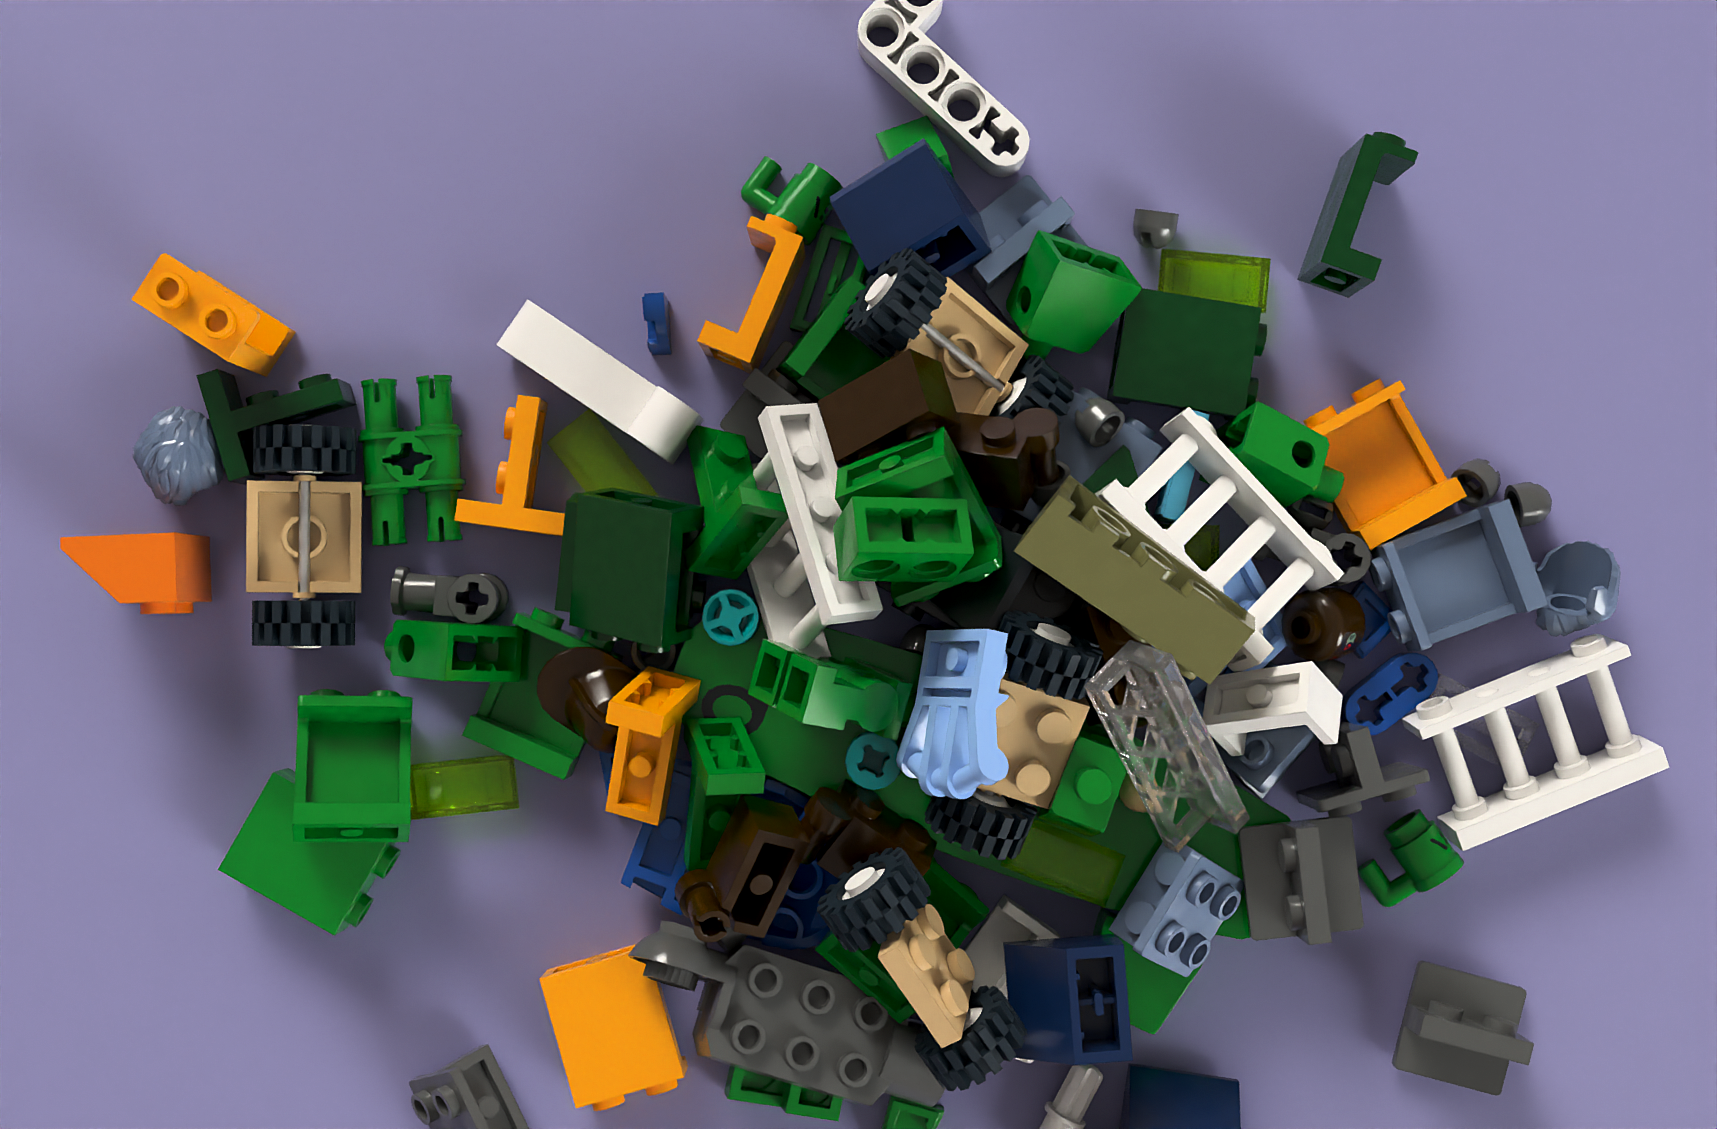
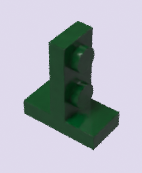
M219 369L196 375L228 481L243 485L247 484V480L259 481L265 479L264 474L253 472V428L255 426L297 424L357 405L351 385L338 378L332 379L331 374H320L303 379L298 382L300 390L281 396L278 390H269L251 395L245 399L247 403L245 407L243 406L234 375Z

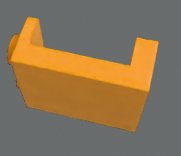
M767 214L764 221L751 216L746 226L751 244L754 247L771 253L738 333L706 320L697 340L705 355L751 374L755 367L758 369L806 257L803 237L795 234L798 227L772 214Z
M166 253L159 256L131 299L224 360L265 377L268 376L296 331L200 270L195 272Z
M1379 378L1350 394L1355 404L1337 413L1333 405H1330L1303 420L1306 427L1328 439L1330 446L1324 465L1344 474L1341 491L1332 502L1334 512L1346 533L1362 538L1368 545L1369 550L1467 496L1457 477L1447 479L1400 396V393L1406 390L1401 380L1385 387Z
M636 944L547 969L539 978L576 1108L592 1104L593 1111L606 1110L625 1102V1094L645 1089L647 1096L661 1094L676 1088L679 1085L677 1079L684 1078L687 1071V1061L685 1056L680 1054L660 982L644 977L643 973L646 964L628 957Z

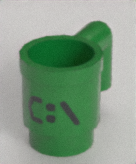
M764 156L742 187V200L765 215H776L795 224L798 227L795 234L803 237L805 245H810L819 229L834 210L830 202V196L842 190L843 186L821 167L813 163H807L800 174H794L782 193L777 197L767 190L782 168L774 160Z
M1417 809L1399 818L1383 832V835L1391 844L1389 850L1405 873L1390 882L1374 858L1360 865L1357 870L1358 875L1376 900L1384 907H1392L1417 891L1419 893L1425 892L1443 883L1463 866L1464 861L1458 852L1452 848L1435 822L1432 820L1428 821L1422 811Z

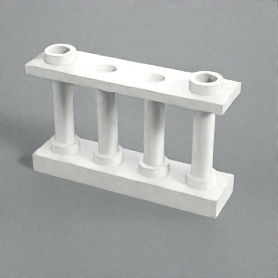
M817 403L766 406L759 415L758 420L768 453L760 463L752 464L753 475L757 489L779 494L781 491L789 518L749 564L747 570L768 640L784 643L815 659L831 657L823 632L828 625L875 619L883 610V606L875 581H839L833 526L842 513L835 500L838 467Z
M1188 407L1160 429L1172 445L1129 488L1123 487L1115 479L1095 493V495L1223 593V587L1264 544L1288 567L1248 610L1250 614L1256 617L1255 632L1227 664L1234 673L1242 672L1261 664L1275 649L1264 638L1262 628L1303 584L1308 590L1316 591L1338 581L1344 572L1333 561L1327 547L1321 542L1312 539L1217 437V432L1212 424L1205 418L1196 415ZM1189 461L1211 486L1167 530L1162 529L1146 511L1145 503ZM1227 502L1249 527L1207 571H1202L1185 553L1184 545Z
M1602 634L1587 635L1574 640L1570 644L1571 649L1454 697L1439 696L1427 699L1416 706L1417 712L1401 718L1407 730L1422 740L1432 737L1456 802L1452 806V811L1437 816L1445 838L1462 851H1465L1670 768L1663 747L1640 735L1631 734L1608 665L1631 656L1628 645ZM1585 674L1587 675L1609 739L1605 744V749L1588 756L1580 755L1556 687ZM1533 695L1536 697L1558 760L1554 764L1553 770L1536 777L1528 775L1505 709L1506 706ZM1481 716H1484L1507 781L1503 785L1504 790L1487 797L1477 796L1453 729Z

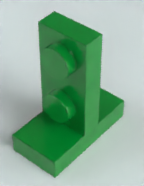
M697 425L688 437L687 444L700 504L704 506L703 518L705 528L684 552L687 570L737 580L789 518L782 494L757 489L744 435Z
M741 717L685 719L684 741L692 759L684 862L688 871L707 868L741 794L751 796V794L764 793L766 772Z

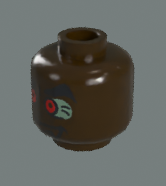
M1338 587L1320 588L1316 591L1305 590L1295 595L1285 606L1281 619L1282 634L1287 646L1295 655L1307 661L1337 659L1354 652L1362 642L1366 630L1365 614L1359 601L1351 593Z

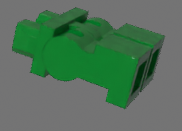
M767 639L762 640L748 690L750 696L771 707H775L778 711L801 723L843 730L845 722L848 720L883 738L894 740L898 738L900 727L907 728L915 706L917 692L911 691L913 684L862 660L845 657L843 663L833 657L815 659L784 643Z

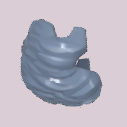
M172 406L168 410L158 412L152 418L145 431L141 433L133 447V459L138 469L141 470L144 481L152 488L155 498L160 499L164 504L186 505L188 499L192 498L194 493L219 485L225 473L210 419L206 418L201 412H195L193 409L185 410L182 406Z
M1576 541L1572 544L1565 543L1546 553L1538 569L1537 563L1533 562L1549 604L1537 609L1536 624L1542 630H1547L1551 636H1566L1574 631L1586 629L1595 623L1598 624L1609 619L1615 612L1621 572L1614 553L1609 548H1602L1597 543H1591L1590 541Z

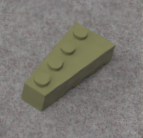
M1070 475L1027 528L1014 552L1079 595L1086 602L1120 623L1121 627L1133 638L1143 644L1149 643L1167 655L1166 660L1177 672L1190 680L1199 677L1210 685L1255 632L1256 617Z

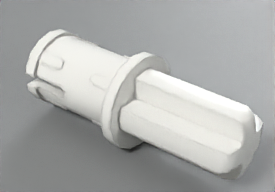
M1092 1064L1072 1065L1053 1102H1046L1044 1109L1047 1115L1039 1129H1084L1086 1123L1082 1118L1103 1080V1074L1097 1067Z

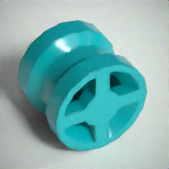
M728 589L719 591L710 597L704 606L702 620L704 629L710 638L719 644L733 646L743 644L753 638L759 629L761 614L753 597L743 591Z
M870 731L859 734L851 741L847 748L845 758L847 773L856 784L863 788L873 790L885 788L894 782L900 773V768L896 762L899 746L894 739L883 738Z

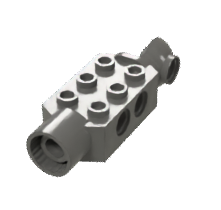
M661 921L659 931L643 938L628 955V957L646 964L643 976L651 980L689 991H695L698 981L705 982L697 1007L699 1013L692 1033L698 1056L851 1103L872 1106L883 1093L933 1107L940 1100L946 1089L940 1086L915 1050L914 1046L917 1045L915 1042L916 1036L923 1033L921 1029L924 1024L923 1021L909 1017L899 1024L874 997H868L846 976L746 944L737 946L729 954L725 951L721 952L707 947L708 942L699 940L695 936L693 928L669 921Z

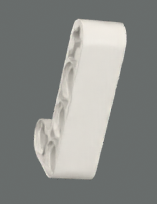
M875 0L863 13L858 24V49L864 61L924 116L927 115L929 120L985 172L996 177L1011 176L1017 172L1024 163L1029 149L1030 139L1027 129L1013 114L925 35L927 30L940 16L943 0H933L928 5L921 7L914 6L907 0ZM888 27L893 30L897 39L890 46L879 47L872 44L867 36L874 28ZM925 63L934 68L937 72V77L931 83L918 84L911 80L907 72L913 65ZM967 100L975 106L978 114L972 120L958 121L951 116L948 107L954 101ZM986 120H991L988 133L983 129L980 138L976 139L975 136L980 133ZM1009 139L1014 143L1011 154L1004 151L997 156L992 152L995 141L1001 144Z
M528 299L496 344L672 465L686 447L687 439L697 425L700 426L704 420L700 414L663 388L656 387Z

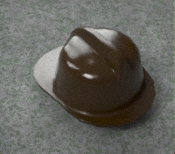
M574 647L559 652L546 662L538 676L537 695L542 708L555 721L582 737L593 749L608 754L615 753L619 726L605 723L608 703L639 673L611 654L594 647Z

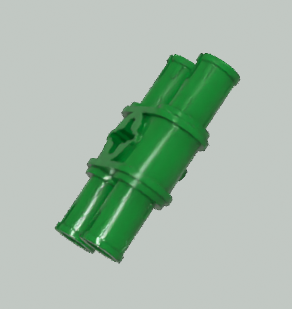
M429 375L416 377L421 426H416L415 431H404V428H399L396 379L381 378L378 379V382H374V379L361 381L365 429L360 430L358 443H362L365 485H362V492H364V497H370L372 546L408 544L405 532L403 496L409 494L408 490H419L420 493L425 494L428 529L427 542L463 540L460 522L454 521L457 499H459L458 492L463 491V486L466 485V479H461L459 437H462L463 433L459 429V425L453 422L451 375H434V379L429 378ZM411 447L414 452L432 458L431 460H425L422 464L415 465L414 474H411L409 469L392 464L394 461H400L401 458L409 457Z

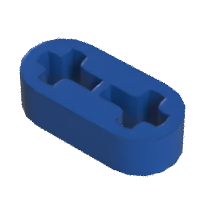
M1415 652L1398 653L1392 656L1349 689L1343 696L1340 716L1342 721L1369 727L1371 735H1378L1386 731L1434 692L1438 683V671L1433 661L1427 656ZM1403 664L1407 667L1419 666L1422 672L1418 674L1416 679L1420 686L1417 689L1404 686L1394 693L1391 687L1404 677L1400 669ZM1383 694L1386 700L1373 710L1374 715L1377 717L1375 722L1372 723L1364 719L1357 721L1355 715L1360 711L1357 703L1358 699L1362 698L1367 701H1373Z

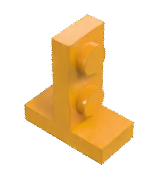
M518 395L516 408L508 407L504 422V439L511 440L508 462H500L496 477V493L503 494L502 505L457 499L454 521L563 536L564 513L533 509L548 407L547 402L538 397Z
M648 666L609 701L605 723L619 726L605 811L656 826L665 819L682 717L697 702L701 680Z

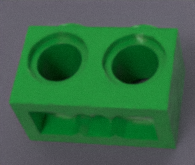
M852 496L833 526L839 581L952 582L974 555L967 499Z

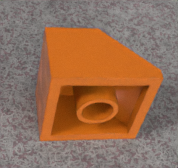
M170 532L60 537V549L117 602L140 604V614L194 613L193 602H212L209 536Z

